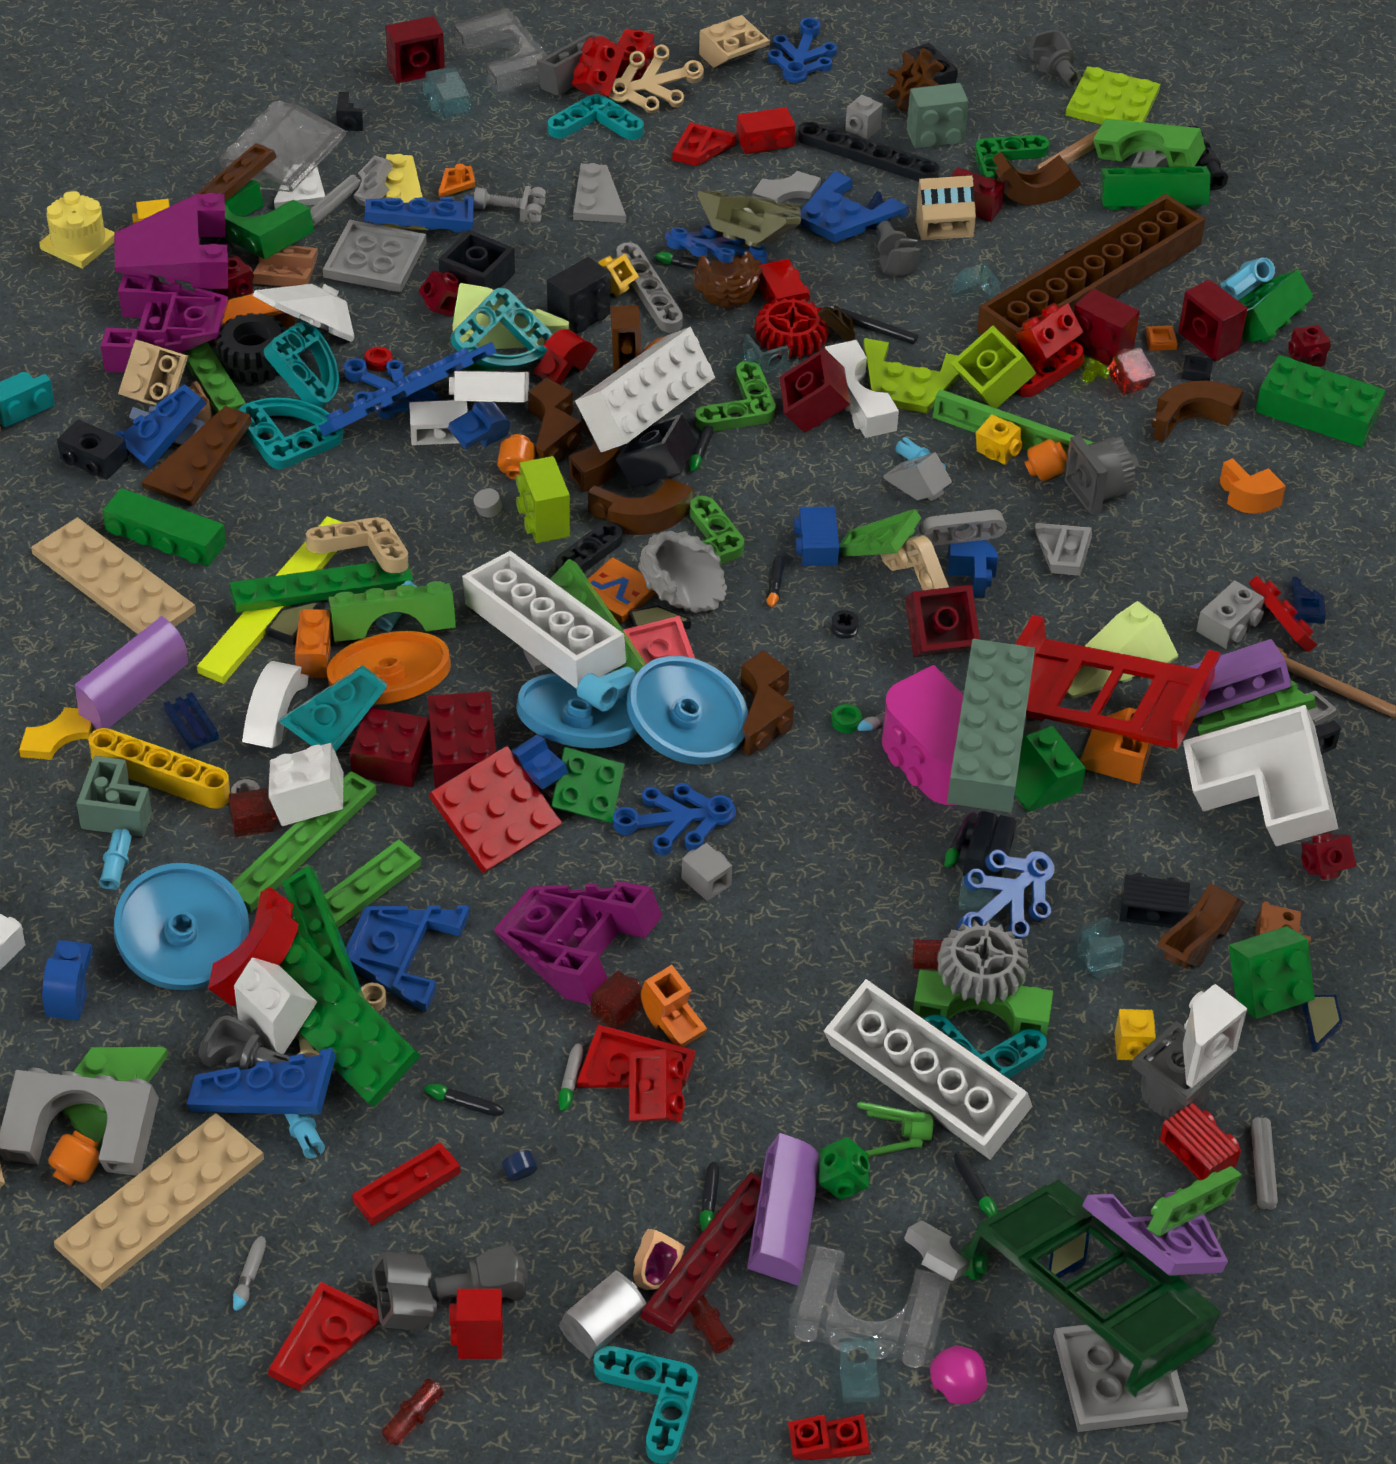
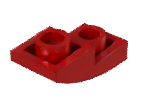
M823 1414L788 1422L794 1459L817 1460L871 1454L864 1414L827 1421Z

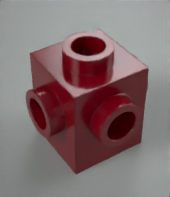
M237 256L228 259V289L215 290L221 295L228 296V300L253 294L252 279H254V274L248 264H244Z
M432 270L418 292L429 310L449 317L454 316L459 281L449 272L441 273Z
M1320 325L1293 329L1291 341L1288 343L1290 357L1312 366H1325L1331 342L1329 336L1325 335Z
M1331 831L1313 835L1312 840L1301 842L1303 850L1301 861L1308 874L1319 875L1322 880L1339 877V871L1356 867L1350 835L1331 834Z

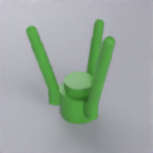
M865 1102L857 1103L859 1109L868 1110L867 1116L902 1122V1136L909 1137L908 1141L867 1150L865 1152L868 1153V1157L908 1148H922L923 1141H931L932 1113L911 1112Z

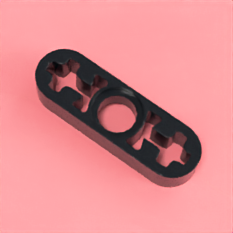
M604 522L598 525L556 557L555 572L568 559L576 562L583 573L622 544L623 531L621 526L614 522ZM591 548L596 550L594 554H585L582 550Z

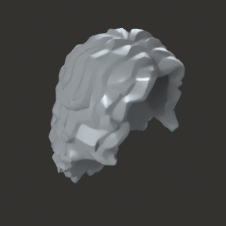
M665 531L649 538L648 545L642 549L638 568L646 581V587L655 591L659 596V600H666L676 608H684L685 611L691 610L695 613L709 610L714 611L719 607V602L725 600L727 585L725 584L724 571L720 567L721 559L714 554L711 544H705L700 541L698 536H690L686 531L679 533Z

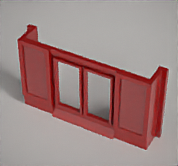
M1032 615L1015 645L1035 647L1026 710L1027 718L1041 721L1048 719L1132 737V740L1173 749L1179 748L1207 696L1209 687L1215 678V666L1221 657V652L1208 650L1199 668L1195 669L1046 639L1044 617ZM1082 665L1112 671L1089 712L1059 706ZM1123 673L1153 679L1130 721L1100 715Z

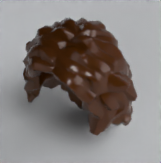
M747 250L742 258L737 256L731 263L713 260L710 266L709 261L703 255L700 256L696 268H693L695 281L692 284L715 307L719 306L720 308H725V310H731L735 307L740 308L742 304H748L754 295V291L757 289L758 282H760L759 275L763 271L762 268H759L761 262L760 260H754L753 255Z

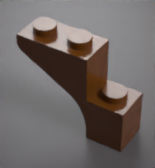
M546 377L528 392V412L539 418L542 422L536 442V451L539 453L537 459L554 456L556 463H558L563 455L570 450L576 449L580 444L581 421L571 416L573 412V392Z
M764 650L741 665V686L754 698L743 726L745 738L742 743V751L748 756L758 749H765L771 740L779 734H786L792 728L794 722V704L783 697L789 688V669Z
M1209 883L1193 910L1161 937L1156 947L1165 951L1163 958L1186 969H1188L1190 964L1200 967L1218 934L1226 935L1245 901Z

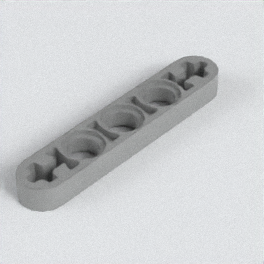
M629 242L620 244L616 250V257L626 254L635 270L645 271L644 273H637L639 277L632 281L631 285L659 329L667 333L679 331L683 326V314L641 248L637 244ZM645 286H653V287H655V289H650V290H649V289H644L643 287H645ZM656 302H663V303H665L666 305H664V306H656V305H654V303H656Z

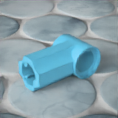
M1268 258L1247 261L1241 265L1237 272L1221 283V288L1239 301L1260 284L1273 278L1275 273L1274 264Z
M627 666L601 677L594 673H588L579 682L577 695L603 712L608 711L613 707L618 698L627 695L635 677V671Z

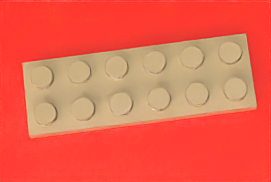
M78 517L31 547L34 556L137 634L141 633L161 616L166 618L175 627L196 613L195 604Z
M215 1113L54 1241L55 1248L103 1290L263 1161V1152Z

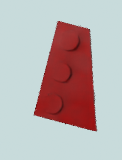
M320 1282L271 1364L268 1376L301 1392L380 1323L378 1309Z

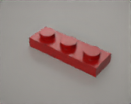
M1256 575L1248 583L1252 589L1264 597L1265 605L1302 648L1307 652L1315 648L1317 643L1310 636L1314 633L1312 628L1303 619L1298 621L1294 617L1298 613L1288 600L1285 599L1283 602L1278 596L1282 592L1271 580L1265 583Z
M439 1142L353 1193V1203L369 1223L374 1226L461 1173L460 1164L444 1145Z

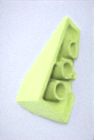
M460 283L454 313L453 331L494 291L493 289ZM501 297L491 309L495 312L504 304L505 300ZM529 309L552 334L562 329H569V321L540 309L534 311ZM479 313L476 315V321L479 325L484 327L489 325V318L485 314ZM516 315L514 317V323L517 327L522 329L527 327V320L523 316ZM500 321L476 344L478 347L492 342L495 349L525 348ZM532 327L526 335L529 337L535 329ZM471 328L461 336V342L467 341L474 333ZM544 338L538 339L536 344L538 346L543 345L545 342Z
M1138 601L1117 614L1085 645L1086 647L1165 663H1171L1178 658L1177 651L1160 617ZM1082 665L1066 694L1073 699L1102 690L1112 671ZM1123 673L1119 681L1123 683L1128 682L1135 676Z

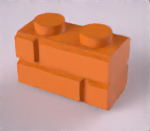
M303 609L299 615L295 664L296 666H301V674L309 675V678H327V667L330 661L332 643L331 611Z

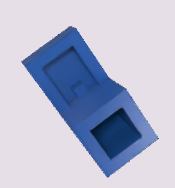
M477 401L474 403L472 410L449 422L448 429L464 449L479 441L484 447H487L508 435L510 421L494 402Z
M986 540L949 544L948 575L972 576L973 596L975 598H984L986 587H991L992 577H996L998 562L996 549Z
M535 735L511 751L537 788L544 789L568 773L565 763L548 749L545 739L539 735Z
M58 940L53 957L47 959L43 978L42 996L46 1017L71 1020L80 1019L87 996L84 978L93 953L91 944Z

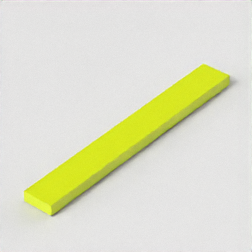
M327 516L319 526L343 522ZM305 541L276 576L322 570L337 551L313 553L306 548ZM291 605L243 612L197 665L198 674L224 684L267 634L266 628L278 612Z

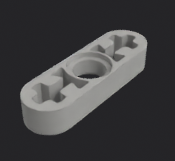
M994 509L931 516L923 520L919 526L921 535L928 537L933 546L995 539L1003 535L1007 528L1003 514ZM961 525H970L966 530H956Z

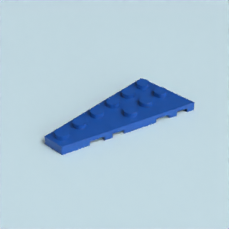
M492 342L470 352L467 347L395 381L396 388L392 390L385 386L371 393L373 399L367 402L363 397L348 404L351 410L345 413L340 408L326 415L328 421L318 426L323 436L497 351Z

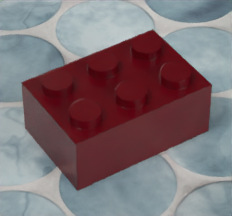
M490 691L428 695L434 787L436 789L496 753Z

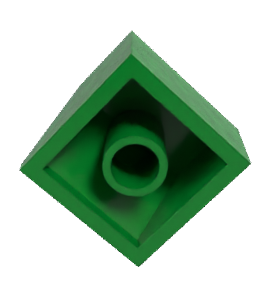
M1053 726L1029 734L1022 739L1014 796L1027 813L1082 792L1086 768Z

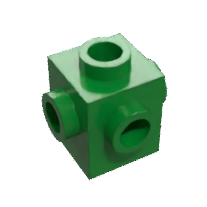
M845 1137L819 1149L818 1180L825 1190H828L839 1200H843L869 1188L870 1163L868 1161V1153L850 1138Z

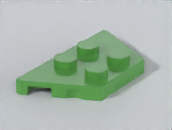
M1290 679L1291 687L1204 715L1202 724L1198 726L1199 736L1306 705L1308 710L1317 707L1316 700L1311 693L1305 695L1298 690L1297 683Z
M91 1047L74 1072L88 1078L106 1075L113 1077L116 1081L129 1082L130 1079H142L150 1082L168 1057V1050L164 1047ZM89 1103L75 1104L62 1110L63 1115L70 1119L71 1125L77 1132L99 1143L97 1149L100 1151L107 1126V1112L103 1108Z

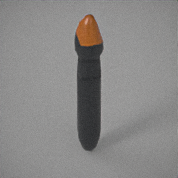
M782 555L776 556L773 561L769 591L766 594V602L770 607H774L780 598L779 591L784 570V558Z

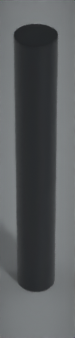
M842 308L852 319L853 324L913 345L918 339V334Z

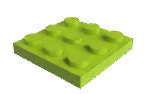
M1087 66L1066 108L1065 116L1101 125L1105 119L1145 122L1159 93L1160 84L1148 79L1134 78L1123 73H1114L1098 67Z

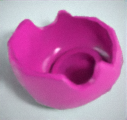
M954 1345L940 1351L930 1363L933 1387L935 1390H940L950 1403L970 1404L981 1398L987 1389L984 1361L973 1349Z

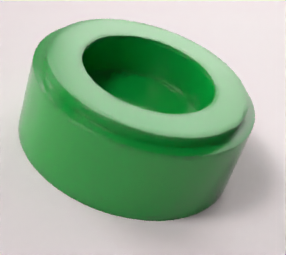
M849 704L837 706L831 714L833 728L842 733L857 731L858 725L862 721V712L857 707Z

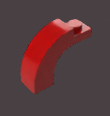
M271 887L260 892L256 918L251 931L233 952L213 963L208 986L209 990L229 1005L234 1006L236 1005L234 985L252 957L280 966L294 941L298 929V923L291 918L293 904Z

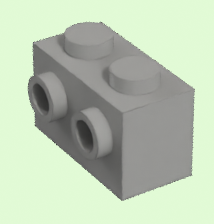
M1234 580L1200 611L1196 632L1227 649L1234 641L1240 642L1251 625L1255 627L1259 624L1264 615V611H1262L1264 597Z

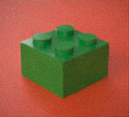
M1285 926L1229 945L1235 999L1247 1008L1246 1012L1254 1018L1258 1019L1315 1000L1308 938Z

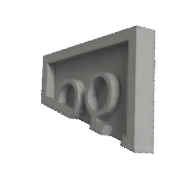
M581 163L573 220L626 223V214L607 165Z

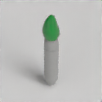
M579 1043L574 1045L569 1054L562 1087L558 1094L560 1111L567 1110L574 1099L573 1091L583 1058V1047Z

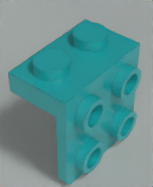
M22 372L0 382V423L4 428L55 406L51 380L46 374L33 379L29 373Z

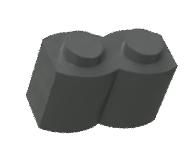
M382 1251L372 1267L373 1285L378 1296V1316L382 1327L423 1331L429 1322L434 1319L437 1310L436 1300L432 1298L429 1288L431 1281L430 1268L427 1267L423 1255Z

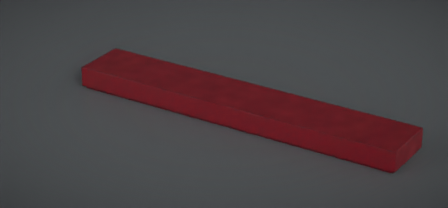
M752 1172L747 1175L643 1307L641 1319L670 1334L674 1333L754 1229L762 1177Z

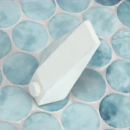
M313 284L255 290L253 294L254 297L272 307L300 318L318 328L321 327L329 330L328 332L350 342L355 338L347 302L337 296L338 290L326 284L322 288Z

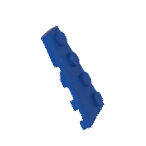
M464 196V201H453L452 197H440V202H428L425 197L410 200L409 203H404L401 198L366 199L364 221L375 225L386 223L397 224L401 227L419 226L429 230L440 228L451 229L454 232L472 231L474 196Z
M332 1048L320 1050V1055L305 1057L304 1054L289 1056V1061L271 1064L269 1060L258 1062L256 1066L250 1069L240 1070L238 1067L195 1075L186 1105L191 1112L321 1114L336 1054Z

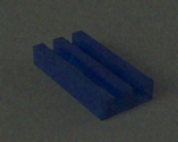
M192 692L186 694L187 699L183 700L181 696L175 698L174 704H171L170 701L163 703L165 712L190 751L219 739L217 729ZM187 706H191L196 716L208 732V736L205 735L204 731L202 730V728L200 727V725L198 724V722L196 721V719L194 718V716L192 715ZM180 709L199 738L198 740H194L177 714V710Z

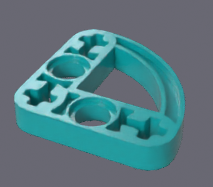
M497 288L453 331L450 339L452 346L457 351L467 347L470 352L479 348L476 344L500 321L529 351L515 355L494 353L474 363L497 370H513L526 367L540 360L548 349L543 345L538 346L536 342L541 337L546 342L553 334L508 289ZM502 297L505 300L504 304L494 312L491 307ZM479 313L485 314L489 318V325L485 327L479 325L476 321V315ZM516 315L523 316L527 320L526 328L522 329L515 325L514 317ZM533 327L535 331L528 337L526 334ZM471 328L474 333L467 341L461 342V336Z
M302 320L275 337L264 348L266 359L302 401L323 408L334 397L339 384L338 367L328 343L314 325ZM309 348L318 363L321 381L299 357L301 353Z
M265 398L246 403L239 409V411L249 414L252 420L245 434L268 465L275 469L290 467L332 449L343 441V427L323 436L318 425L327 422L326 415L330 413L306 401L292 398ZM269 416H291L309 421L315 425L284 437ZM261 433H269L273 435V438L262 440L258 436ZM308 441L313 446L305 449L299 447L298 443Z

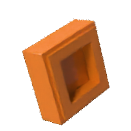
M1173 326L1145 327L1149 351L1177 350L1178 343Z

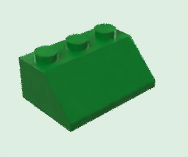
M1298 269L1273 277L1270 281L1260 284L1239 300L1240 303L1248 308L1242 334L1243 339L1251 343L1258 340L1267 342L1277 335V329L1285 327L1292 321V316L1301 313L1307 308L1305 304L1314 296Z

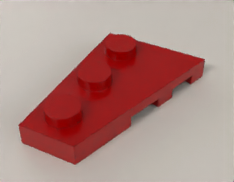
M598 1025L578 1077L577 1088H629L630 1052L668 1049L682 1054V1060L685 1065L682 1086H686L696 1058V1051Z

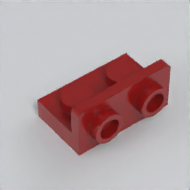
M668 1049L630 1052L629 1121L650 1122L666 1120L674 1123L682 1121V1112L685 1108V1100L682 1094V1078L685 1074V1065L681 1053Z

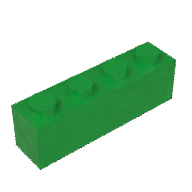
M1207 166L1101 168L1100 200L1103 207H1107L1110 210H1120L1123 206H1133L1135 209H1141L1162 195L1167 194L1187 208H1200L1201 205H1209L1211 174Z
M123 488L117 492L103 509L105 529L111 534L124 536L141 545L152 546L166 554L180 556L191 563L209 566L226 545L224 524Z

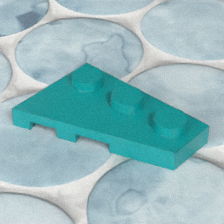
M361 665L280 718L279 722L311 746L331 743L336 752L387 688L388 683Z

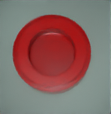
M373 347L364 354L366 367L372 371L387 370L386 364L392 360L391 351L384 347Z

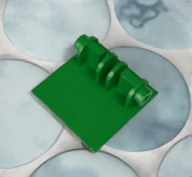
M564 747L561 760L565 763L568 773L556 781L551 807L612 823L625 764Z

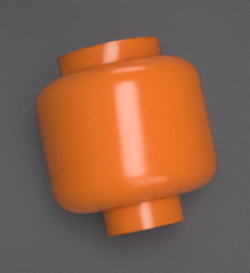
M511 435L500 444L497 461L498 468L507 477L516 479V475H520V462L536 459V446L524 435Z
M1047 439L1028 449L1027 455L1029 460L1024 463L1031 477L1037 475L1041 481L1045 482L1065 472L1067 455L1060 441L1055 443L1052 439Z
M74 1131L72 1135H62L48 1159L50 1166L56 1169L53 1176L72 1186L74 1180L81 1183L87 1182L100 1162L98 1160L100 1151L97 1149L99 1143L77 1131Z

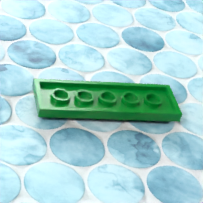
M298 935L294 939L280 967L317 1001L299 1032L319 1053L320 1050L332 1048L336 1054L333 1068L368 1104L375 1108L421 1055L305 938Z

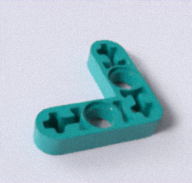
M599 94L585 97L552 116L547 122L548 134L557 139L568 137L595 120L628 140H637L644 134V123L640 118ZM580 115V116H583V117H581V118H575V117H573V116ZM611 116H618V117H620V118H609V117H611Z
M930 1015L924 1019L938 1030L941 1029L942 1033L1008 1079L1041 1060L1046 1051L1047 1041L1044 1034L1038 1030L1026 1029L981 1055L944 1016ZM1027 1042L1029 1045L1037 1044V1049L1032 1046L1024 1049L1025 1043ZM999 1057H1008L1014 1064L1003 1067L997 1064L995 1060Z
M615 1346L602 1347L596 1352L593 1360V1371L600 1381L659 1395L646 1436V1453L653 1462L658 1464L672 1462L679 1453L696 1395L698 1383L696 1370L687 1363ZM609 1359L615 1360V1365L611 1367V1370L604 1368V1364H607ZM627 1362L630 1363L629 1375L624 1374ZM641 1367H649L656 1374L652 1379L642 1380L636 1376L635 1372ZM662 1371H667L665 1383H660L662 1379ZM680 1376L687 1377V1382H684L682 1387L676 1386V1381L679 1380ZM667 1407H676L681 1410L682 1415L676 1420H668L662 1416V1411ZM663 1430L669 1431L668 1446H665L664 1451L658 1450L657 1444L661 1442Z

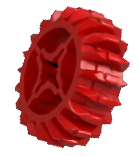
M793 297L792 300L783 298L782 301L772 300L771 304H764L763 309L758 311L754 330L756 341L760 343L761 349L767 348L768 354L776 352L778 358L787 355L789 360L793 355H797L801 360L803 354L811 357L813 351L818 352L822 346H825L827 335H829V326L818 315V311L822 308L816 307L815 302L806 303L805 298L800 301L795 300Z

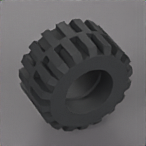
M247 313V315H237L235 319L230 318L226 321V324L221 325L219 335L216 338L218 359L230 379L235 378L237 383L246 381V384L253 385V382L263 384L266 379L272 381L276 379L275 375L281 376L266 359L264 348L275 337L286 331L282 322L276 321L275 317H267L262 313L258 315Z

